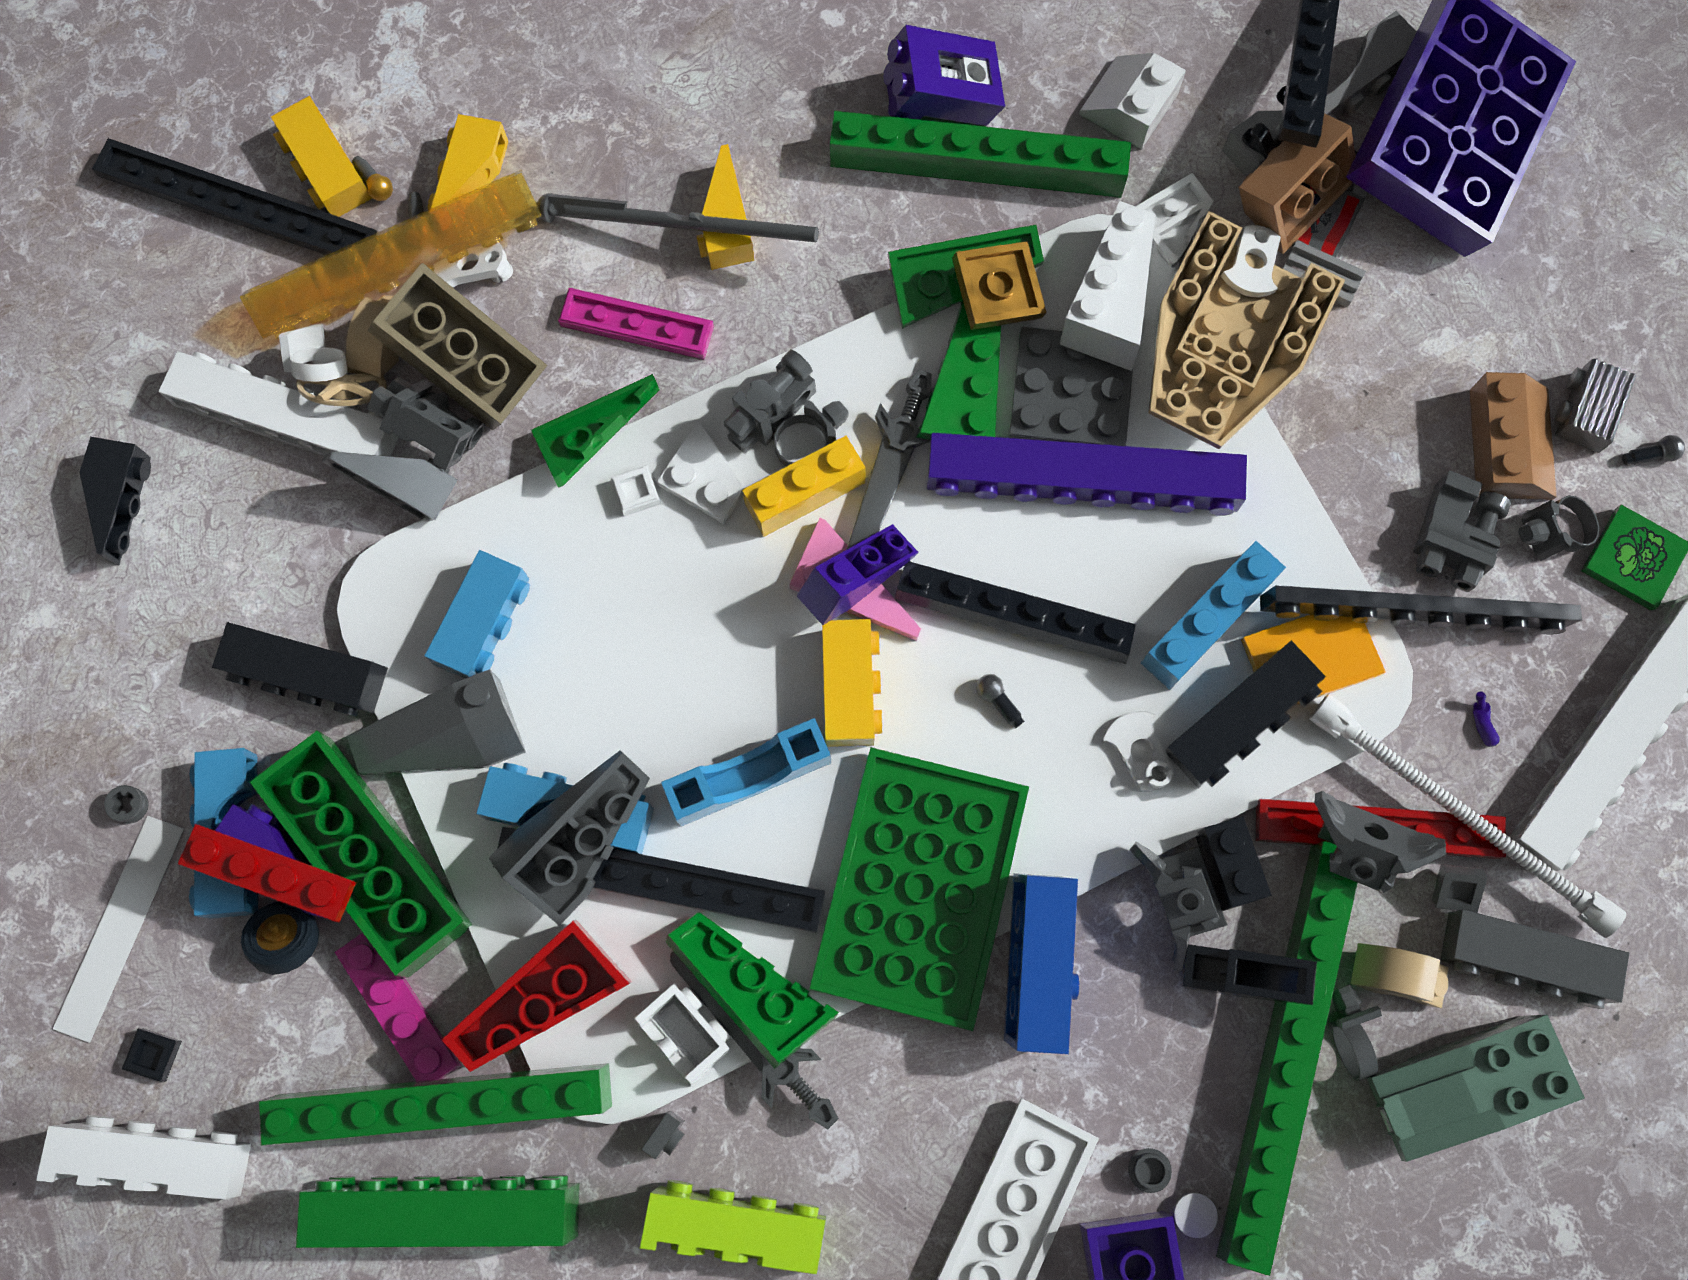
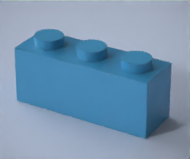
M479 550L425 657L433 665L464 679L489 670L494 661V654L492 652L499 639L504 640L512 625L510 617L516 605H521L528 595L530 584L528 583L529 577L525 571L519 566Z

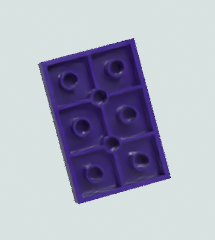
M1432 0L1346 178L1463 257L1493 243L1576 61L1491 0Z

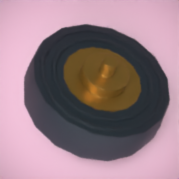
M278 901L260 908L249 918L242 930L240 943L245 958L257 970L271 975L283 974L300 967L312 956L318 945L319 928L313 915Z

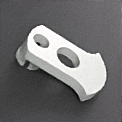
M1244 226L1233 267L1223 271L1221 274L1222 279L1233 290L1245 296L1264 297L1275 293L1278 287L1273 283L1272 271L1281 237L1271 229L1263 226ZM1251 253L1261 257L1264 267L1259 269L1250 267L1245 260V255Z
M497 242L457 251L446 247L436 258L433 272L450 286L455 287L460 284L488 278L500 283L498 276L504 282L512 276L513 267L507 261L502 246ZM478 260L472 269L461 270L468 261Z
M1145 711L1131 712L1116 719L1110 725L1102 740V743L1110 744L1118 751L1140 792H1150L1162 788L1177 773L1154 732L1153 719L1156 714ZM1145 741L1151 746L1153 755L1150 761L1142 763L1132 757L1130 751L1134 742ZM1151 770L1160 771L1163 776L1162 781L1149 780Z

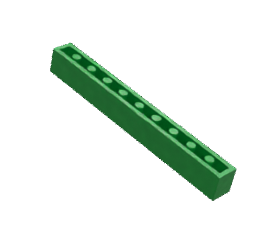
M1326 841L1310 847L1285 957L1317 961L1313 1005L1278 1001L1274 1003L1216 1257L1226 1263L1268 1276L1271 1274L1358 882L1330 872V853H1334L1337 846Z

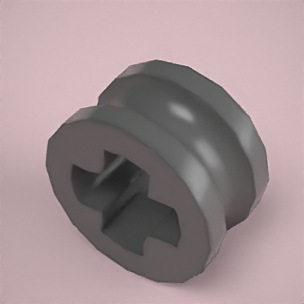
M121 785L108 793L104 805L106 813L113 820L130 824L138 822L145 816L149 802L146 794L140 789ZM123 797L132 799L130 801L132 807L130 812L121 810L124 806L121 802Z

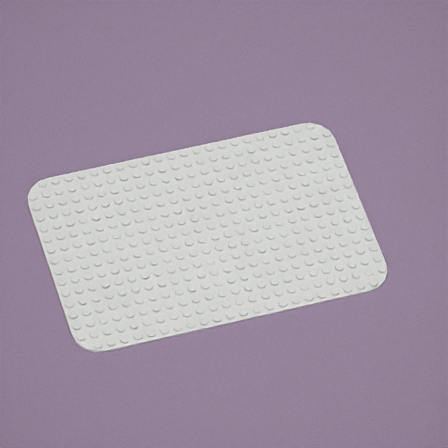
M1096 214L1072 220L1039 235L1044 262L1041 266L1035 268L1047 313L1042 319L1001 325L995 437L1009 438L1021 327L1063 331L1066 316L1113 215ZM1153 243L1141 342L1133 366L1126 446L1247 455L1246 500L1238 512L1226 516L1213 515L1210 513V510L1194 509V511L1188 513H1177L1171 511L1170 507L1155 506V508L1150 510H1137L1132 508L1131 504L1116 503L1112 507H1097L1089 501H1076L1074 504L1063 505L1054 503L1053 499L1037 498L1035 501L1022 502L1015 500L1013 496L998 495V497L993 499H982L976 497L974 493L959 492L955 496H942L936 494L935 490H927L930 441L914 448L880 528L881 531L893 524L919 553L910 560L911 562L1136 624L1130 655L1126 664L896 600L917 623L921 631L917 641L871 622V631H879L880 650L879 655H872V670H880L881 694L873 695L874 710H882V734H875L874 746L827 747L831 755V764L682 827L676 821L661 784L662 781L698 766L721 763L745 754L766 743L777 733L815 718L825 741L822 624L798 599L797 594L799 592L790 589L789 584L819 518L826 520L847 545L849 544L883 438L875 420L878 407L881 403L891 419L901 416L908 397L906 386L919 369L932 374L931 393L933 392L938 377L937 373L941 361L944 359L961 302L903 329L897 302H893L792 349L799 353L812 367L813 372L810 376L815 379L816 393L809 400L814 403L818 410L822 413V408L834 401H840L848 410L849 416L846 422L838 429H835L836 440L847 435L866 467L865 484L765 537L762 536L745 506L743 496L723 525L660 488L657 481L697 421L704 426L744 489L785 468L775 453L774 439L766 447L758 441L744 454L728 440L727 435L730 432L724 426V421L735 410L732 397L739 390L747 395V391L751 387L750 383L754 380L763 379L768 381L777 373V364L787 352L622 427L564 486L558 488L547 463H543L441 510L436 520L429 521L424 518L383 537L359 554L343 578L337 604V614L342 638L350 656L388 667L375 708V714L378 720L452 683L464 679L433 665L425 657V654L478 551L482 550L521 567L529 577L530 589L525 601L521 605H516L510 617L512 625L508 635L504 640L499 639L492 652L494 654V661L490 670L501 681L526 753L492 765V767L502 769L504 763H512L528 768L527 775L542 778L543 772L555 773L567 777L566 784L575 785L621 750L650 778L642 794L646 796L645 802L650 803L654 811L643 855L824 890L826 892L818 933L592 888L589 896L559 926L506 882L496 868H493V864L489 860V857L497 850L502 827L519 828L486 820L476 814L489 767H457L448 770L424 769L401 772L458 905L472 922L469 930L495 990L573 920H577L632 981L624 988L520 1044L530 1070L609 1063L612 1107L603 1114L574 1116L577 1119L616 1124L645 1116L751 1062L730 1036L725 1042L730 1048L729 1052L690 1086L636 1023L635 1017L673 984L680 991L688 987L703 1005L697 1010L708 1023L712 1019L718 1022L672 966L670 954L673 950L665 942L668 934L698 912L743 943L742 948L756 958L760 959L763 957L774 965L773 970L792 984L796 981L809 990L808 995L825 1007L828 1004L839 1013L836 1018L864 1005V1003L821 993L809 988L870 747L1029 786L995 938L1010 931L1013 873L1078 879V897L1141 865L1142 863L1129 850L1136 841L1159 856L1198 836V831L1228 821L1257 806L1259 799H1271L1366 751L1362 748L1363 746L1359 747L1358 743L1355 744L1354 740H1347L1341 735L1335 738L1309 720L1314 709L1326 695L1315 698L1305 707L1301 704L1293 706L1287 712L1292 718L1274 734L1267 729L1257 737L1256 740L1261 745L1243 761L1236 756L1225 766L1230 772L1213 787L1205 782L1198 789L1169 757L1177 771L1174 778L1160 789L1140 792L1118 751L1112 745L1102 743L1106 731L1116 719L1131 712L1145 711L1156 714L1153 719V729L1166 751L1170 744L1254 673L1241 642L1243 637L1310 615L1301 614L1295 618H1278L1275 616V612L1260 611L1259 596L1171 690L1141 664L1147 653L1255 541L1260 543L1286 566L1284 571L1263 593L1275 585L1373 592L1265 407L1220 449L1148 413L1160 304L1180 266L1179 262H1177L1175 266L1170 267ZM929 397L922 400L915 420L918 428L923 422ZM804 405L795 413L794 416L804 415ZM798 423L787 427L780 434L777 441V449L786 460L794 463L825 447L826 440L822 431L815 425ZM648 465L661 504L624 516L610 477ZM904 566L882 583L894 598ZM844 612L843 614L839 615L833 620H854L862 618L852 615L848 612ZM1378 619L1375 622L1365 623L1386 673L1377 678L1330 693V695L1355 713L1353 719L1360 724L1362 730H1365L1366 733L1370 734V737L1373 736L1374 740L1377 739L1379 742L1398 728L1412 701L1413 669L1403 641L1394 626L1390 624V619ZM995 674L1000 677L1005 690L1004 693L1020 711L1021 717L1025 721L1015 729L1012 724L1005 720L992 702L989 703L978 696L976 685L982 676ZM1136 741L1131 746L1130 752L1136 761L1145 763L1151 760L1153 751L1148 743ZM1153 769L1151 770L1149 780L1162 781L1163 776L1160 771ZM674 1003L658 1016L697 1064L701 1063L714 1051Z

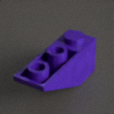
M892 524L816 566L797 594V597L816 619L824 625L851 609L912 560L919 552Z

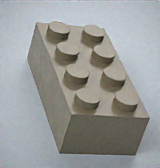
M424 263L418 266L373 320L368 329V332L492 431L503 423L548 366Z

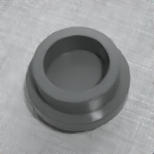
M1144 1148L1137 1151L1131 1157L1128 1173L1132 1183L1138 1189L1147 1193H1155L1163 1190L1168 1185L1172 1175V1168L1168 1158L1162 1152L1153 1148Z

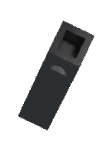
M90 436L79 473L96 552L109 562L120 565L122 555L126 553L129 547V531L133 518L138 515L140 510V494L143 483L149 478L151 473V457L136 444Z

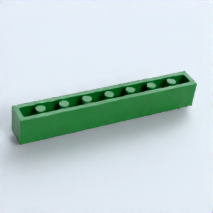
M834 111L830 138V167L1121 198L1129 173L1131 142Z
M609 1063L278 1094L259 1101L261 1146L603 1114L612 1107Z

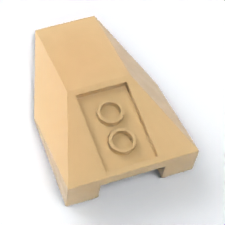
M1208 211L1160 304L1148 413L1220 449L1301 373L1345 279L1313 263H1310L1301 277L1274 264L1272 280L1276 287H1278L1275 293L1264 297H1250L1240 294L1226 284L1221 274L1223 271L1233 267L1238 248L1235 242L1242 227ZM1251 253L1245 255V260L1250 267L1256 269L1264 267L1261 257Z

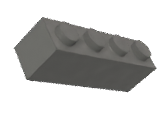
M1461 909L1448 912L1440 961L1454 964L1453 971L1461 974L1479 976L1480 971L1495 975L1494 981L1503 985L1521 987V983L1524 982L1535 985L1536 993L1562 998L1563 993L1577 996V1003L1580 1005L1604 1009L1605 1003H1622L1629 952Z

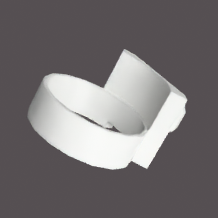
M315 324L283 332L279 335L284 372H292L294 378L302 381L318 382L337 379L347 373L345 352L341 349L325 346L323 324ZM311 361H312V363H313V364H303V363L311 362Z

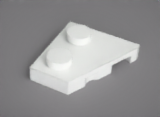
M1193 173L1136 206L1156 214L1152 243L1171 268L1180 260L1214 202Z
M698 421L657 481L660 488L723 525L743 496L742 490L744 489L704 426Z

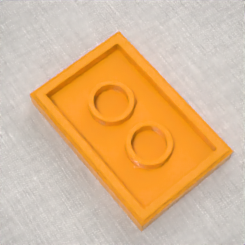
M1310 614L1241 639L1254 672L1292 640L1326 676L1318 685L1323 692L1316 698L1377 678L1386 673L1366 624L1355 623L1352 621V617L1339 616L1335 620L1319 621L1315 620L1314 615Z

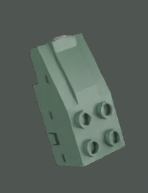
M1547 1014L1524 1015L1408 1058V1061L1380 1071L1376 1075L1367 1078L1377 1102L1376 1107H1383L1380 1113L1387 1127L1388 1135H1391L1401 1161L1405 1162L1510 1128L1585 1099Z

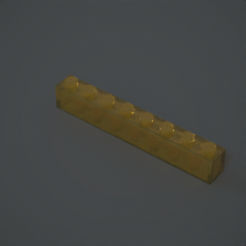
M522 169L245 290L240 299L261 337L264 339L274 335L276 340H278L281 333L295 330V325L308 319L310 324H315L331 316L329 310L343 304L345 309H349L360 304L365 298L364 294L378 289L379 293L382 294L400 285L398 279L411 273L413 274L421 263H424L434 271V263L445 258L448 263L456 262L469 255L468 248L481 243L483 248L490 247L504 239L502 233L513 228L516 229L517 233L531 229L538 224L536 218L541 217L542 212Z

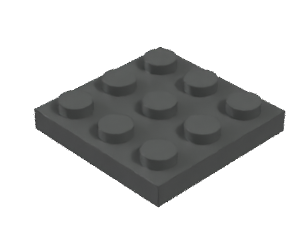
M1021 327L1009 438L1126 446L1133 369L1130 371L1060 345L1063 331Z

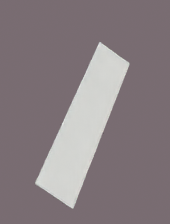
M147 816L53 1026V1030L88 1043L91 1042L184 828Z

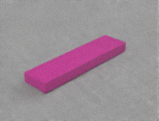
M568 288L558 320L560 327L705 360L714 328L712 320L574 288Z

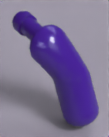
M1480 691L1476 694L1477 702L1473 706L1475 725L1484 744L1488 747H1493L1500 742V737L1491 722V706L1485 701L1486 694Z

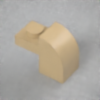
M383 295L378 300L365 297L356 308L346 339L347 367L381 378L399 361V356L368 332L373 320L393 296Z
M1358 943L1351 984L1374 993L1404 997L1426 1006L1442 1008L1444 995L1448 990L1447 975L1449 967L1440 964L1439 959L1392 947Z

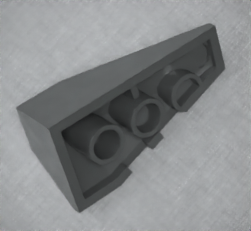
M490 669L452 683L346 736L358 773L361 775L409 772L410 770L424 769L448 770L457 767H490L526 753L501 681Z
M619 750L522 824L489 857V860L506 882L560 926L589 896L596 883L593 878L603 859L608 860L614 848L611 844L621 824L627 823L650 778Z

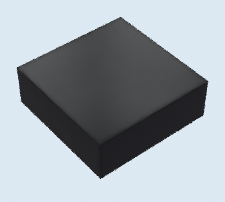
M138 1028L122 1070L159 1082H166L182 1041L144 1028Z

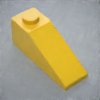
M722 145L702 214L704 216L747 220L729 145ZM702 231L703 234L696 235L701 258L708 256L711 270L755 261L751 236Z

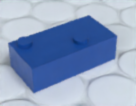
M1013 873L1004 1041L1016 1051L1069 1055L1072 1000H1077L1079 995V976L1073 973L1078 879Z

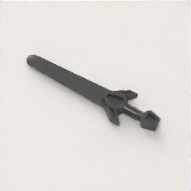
M919 369L907 384L906 391L908 397L901 416L891 419L881 403L878 407L875 420L883 438L847 549L880 531L914 448L931 441L929 439L916 438L919 428L915 422L922 400L928 398L931 393L932 374Z
M672 951L670 962L674 969L762 1073L761 1098L772 1109L775 1085L791 1087L790 1090H794V1094L797 1093L796 1097L799 1096V1100L802 1099V1103L805 1102V1106L808 1105L809 1119L829 1129L839 1119L830 1100L820 1096L817 1097L818 1094H814V1090L811 1091L812 1087L809 1088V1084L806 1085V1081H802L803 1078H800L801 1075L799 1074V1062L822 1059L812 1049L799 1048L774 1069Z

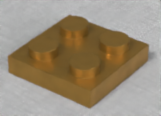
M1027 241L958 251L952 257L971 330L1042 319L1047 313Z

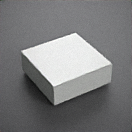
M648 465L610 477L624 516L661 504Z

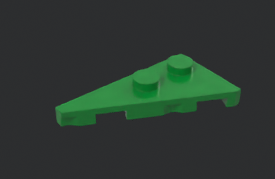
M653 374L531 429L558 488L564 486L660 390Z

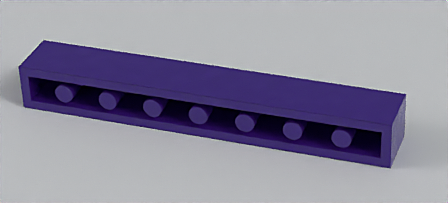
M932 433L927 490H935L936 494L942 496H955L959 492L974 493L976 497L982 499H993L998 497V495L1013 496L1015 500L1022 502L1035 501L1037 498L1053 499L1054 503L1063 505L1074 504L1076 501H1089L1097 507H1112L1116 503L1131 504V507L1137 510H1150L1155 508V506L1170 507L1171 511L1177 513H1188L1194 511V509L1210 510V513L1213 515L1226 516L1238 512L1246 500L1247 455Z

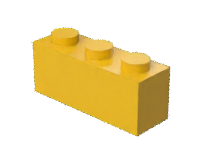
M310 96L271 116L278 128V131L273 133V136L284 154L292 151L296 159L290 161V164L301 182L309 179L313 187L308 189L307 192L318 210L326 207L330 214L340 217L372 199L362 179Z
M846 435L743 489L745 506L762 536L765 537L865 484L866 467Z
M871 619L831 620L822 625L827 747L874 746L875 734H882V710H874L873 695L881 694L880 670H872V655L880 654L879 631H871Z

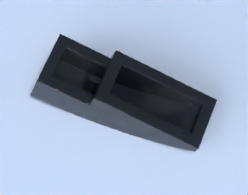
M1188 944L1183 987L1185 989L1239 997L1313 1005L1317 961Z

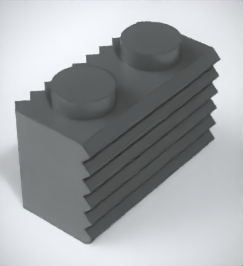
M1598 358L1591 359L1582 369L1577 367L1571 374L1566 386L1567 389L1571 390L1570 397L1562 402L1554 418V421L1559 423L1555 436L1597 453L1603 451L1614 440L1636 379L1635 373H1629L1627 370H1621L1620 367L1606 364L1605 361H1599Z

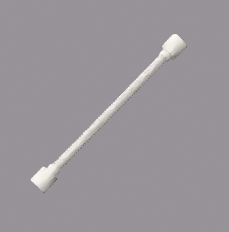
M1327 694L1314 709L1309 720L1335 738L1341 735L1347 740H1354L1355 744L1358 743L1359 747L1363 746L1364 750L1367 749L1368 753L1375 756L1377 760L1380 759L1381 763L1384 762V765L1388 766L1389 769L1393 768V772H1397V775H1401L1403 779L1406 778L1407 782H1410L1415 788H1419L1420 792L1423 791L1424 795L1432 798L1438 805L1441 804L1442 808L1445 807V810L1449 811L1450 814H1454V817H1458V820L1467 824L1473 831L1476 830L1477 834L1485 837V840H1489L1491 844L1502 850L1504 854L1507 853L1508 857L1516 860V863H1520L1522 867L1529 870L1534 876H1538L1539 880L1547 883L1549 887L1551 886L1561 896H1565V899L1571 902L1570 905L1577 909L1579 913L1577 917L1602 937L1607 938L1611 936L1621 926L1626 918L1624 910L1597 891H1593L1590 894L1585 889L1581 890L1577 886H1573L1572 882L1564 879L1558 872L1555 873L1554 869L1546 866V863H1542L1531 852L1528 853L1527 849H1524L1519 843H1515L1513 839L1506 836L1501 830H1497L1496 826L1488 823L1482 816L1479 817L1478 813L1475 814V811L1471 810L1470 807H1466V804H1462L1460 800L1453 797L1448 791H1444V788H1440L1439 784L1431 781L1425 774L1422 775L1421 771L1418 772L1417 768L1409 765V762H1405L1403 758L1400 759L1399 755L1396 756L1395 752H1392L1387 746H1383V743H1379V740H1374L1375 738L1373 736L1370 737V734L1362 730L1360 724L1353 719L1355 713L1332 695Z

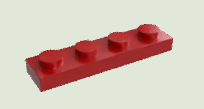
M198 824L194 825L178 861V864L339 923L356 885V882Z

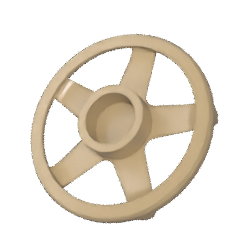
M347 367V372L356 373L355 375L345 374L337 379L318 382L297 379L296 383L298 392L304 398L329 406H356L369 403L373 391L359 385L360 383L376 381L379 387L382 386L385 389L387 385L384 376L379 378ZM311 383L325 385L326 388L317 396H314L305 391L304 385ZM357 395H360L361 397H363V398H360V399L346 400V399L354 398V397H356Z

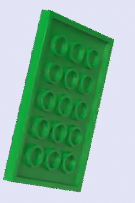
M870 747L809 989L973 1032L1029 786Z

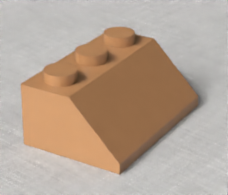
M1324 113L1321 137L1316 148L1283 141L1269 153L1267 159L1253 173L1245 177L1242 184L1238 187L1244 212L1255 225L1271 229L1281 237L1278 247L1280 253L1284 254L1353 183L1346 178L1356 157L1352 127ZM1302 182L1311 186L1321 199L1316 205L1313 204L1314 192L1301 185Z
M1486 372L1469 390L1475 481L1483 483L1478 498L1483 492H1496L1509 499L1554 500L1557 496L1548 388L1526 373Z

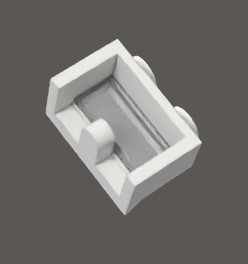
M673 984L637 1015L635 1020L686 1082L692 1086L729 1052L730 1048L725 1042L730 1036L715 1019L708 1023L697 1010L703 1005L688 987L680 991Z

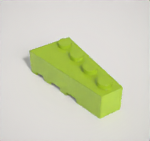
M668 1180L667 1187L659 1186L650 1193L640 1249L656 1251L657 1242L670 1243L671 1249L680 1255L695 1257V1255H705L706 1250L714 1251V1257L721 1261L747 1263L749 1258L757 1259V1265L762 1267L817 1275L826 1216L818 1214L819 1207L794 1203L793 1210L776 1207L777 1199L759 1195H752L751 1202L734 1199V1191L721 1188H710L709 1194L692 1192L693 1184L676 1180Z

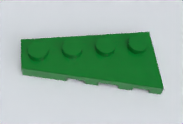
M1037 225L889 251L887 257L902 329L962 302L963 298L952 257L958 251L1027 241L1034 267L1041 266L1044 258Z
M963 300L916 438L931 440L932 433L995 437L1001 325L971 330Z
M700 912L668 934L666 938V944L774 1069L832 1022L839 1013L828 1004L824 1007L808 995L810 991L796 981L792 984L773 970L775 966L763 957L758 959L742 948L743 943Z

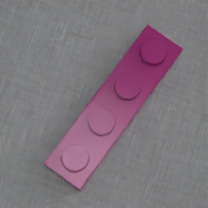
M363 933L334 952L416 1082L443 1079L461 1066L454 1053L442 1041V1034L405 977L394 975Z

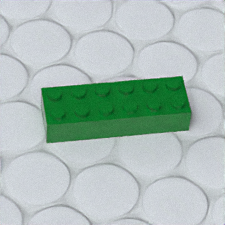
M316 730L250 781L251 785L312 866L356 882L345 910L395 976L411 977L469 930L472 922L459 907L458 902L330 737Z
M466 1175L457 1176V1179H448L446 1184H440V1176H415L414 1179L403 1180V1184H398V1176L371 1177V1179L359 1180V1184H355L354 1176L329 1177V1180H316L315 1188L300 1191L296 1248L565 1246L578 1237L580 1183H568V1175H544L542 1178L534 1179V1183H525V1175L499 1176V1179H491L490 1183H483V1176Z

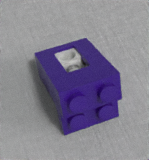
M905 25L898 35L891 40L887 52L889 63L886 65L883 75L884 83L887 85L889 98L888 113L890 117L920 120L923 116L987 126L1005 108L995 41Z

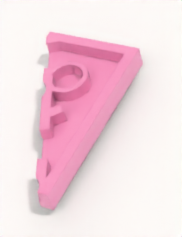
M819 518L789 584L790 589L797 592L801 590L816 566L847 550L848 545L828 522L822 518ZM882 584L846 611L862 619H871L872 623L917 641L921 631L917 623Z

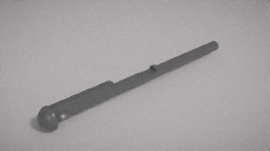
M547 193L542 195L536 204L538 216L548 223L553 222L555 216L815 243L819 237L818 227L712 217L704 216L697 212H690L689 216H684L671 212L627 208L628 201Z

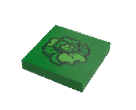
M1621 504L1615 508L1581 572L1653 611L1659 607L1688 553V541Z

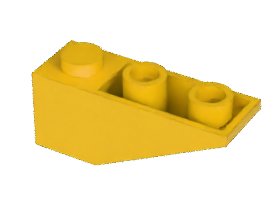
M458 114L455 127L449 129L446 158L441 160L438 166L437 177L439 182L435 193H431L428 201V213L431 215L439 231L444 232L500 174L509 142L500 121Z

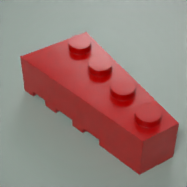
M573 920L451 1030L442 1041L471 1072L624 988L632 981L577 920Z

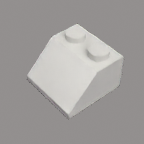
M1156 53L1116 56L1081 108L1079 115L1121 139L1131 142L1132 145L1142 150L1177 97L1186 70Z

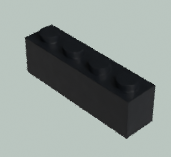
M229 622L226 623L212 665L214 669L227 672L225 677L227 681L248 687L251 679L263 682L260 690L285 697L288 689L298 692V701L321 707L323 700L335 703L334 711L357 717L359 710L374 713L388 667L369 660Z
M1291 640L1170 744L1166 749V753L1198 789L1205 782L1213 787L1230 772L1225 766L1236 756L1243 761L1261 745L1256 740L1257 737L1267 729L1274 734L1292 718L1287 712L1299 702L1305 707L1323 692L1318 685L1326 676Z

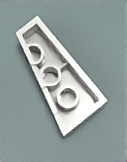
M1119 201L1066 316L1060 345L1132 371L1141 342L1155 213Z
M87 1115L86 1122L48 1126L36 1181L55 1182L58 1179L78 1176L76 1185L94 1187L97 1185H117L118 1181H123L122 1187L124 1190L158 1191L161 1186L166 1187V1194L226 1200L241 1196L251 1143L237 1142L238 1134L213 1131L211 1132V1137L206 1138L195 1136L197 1129L191 1127L170 1126L168 1133L154 1131L155 1123L128 1121L127 1127L113 1125V1117Z

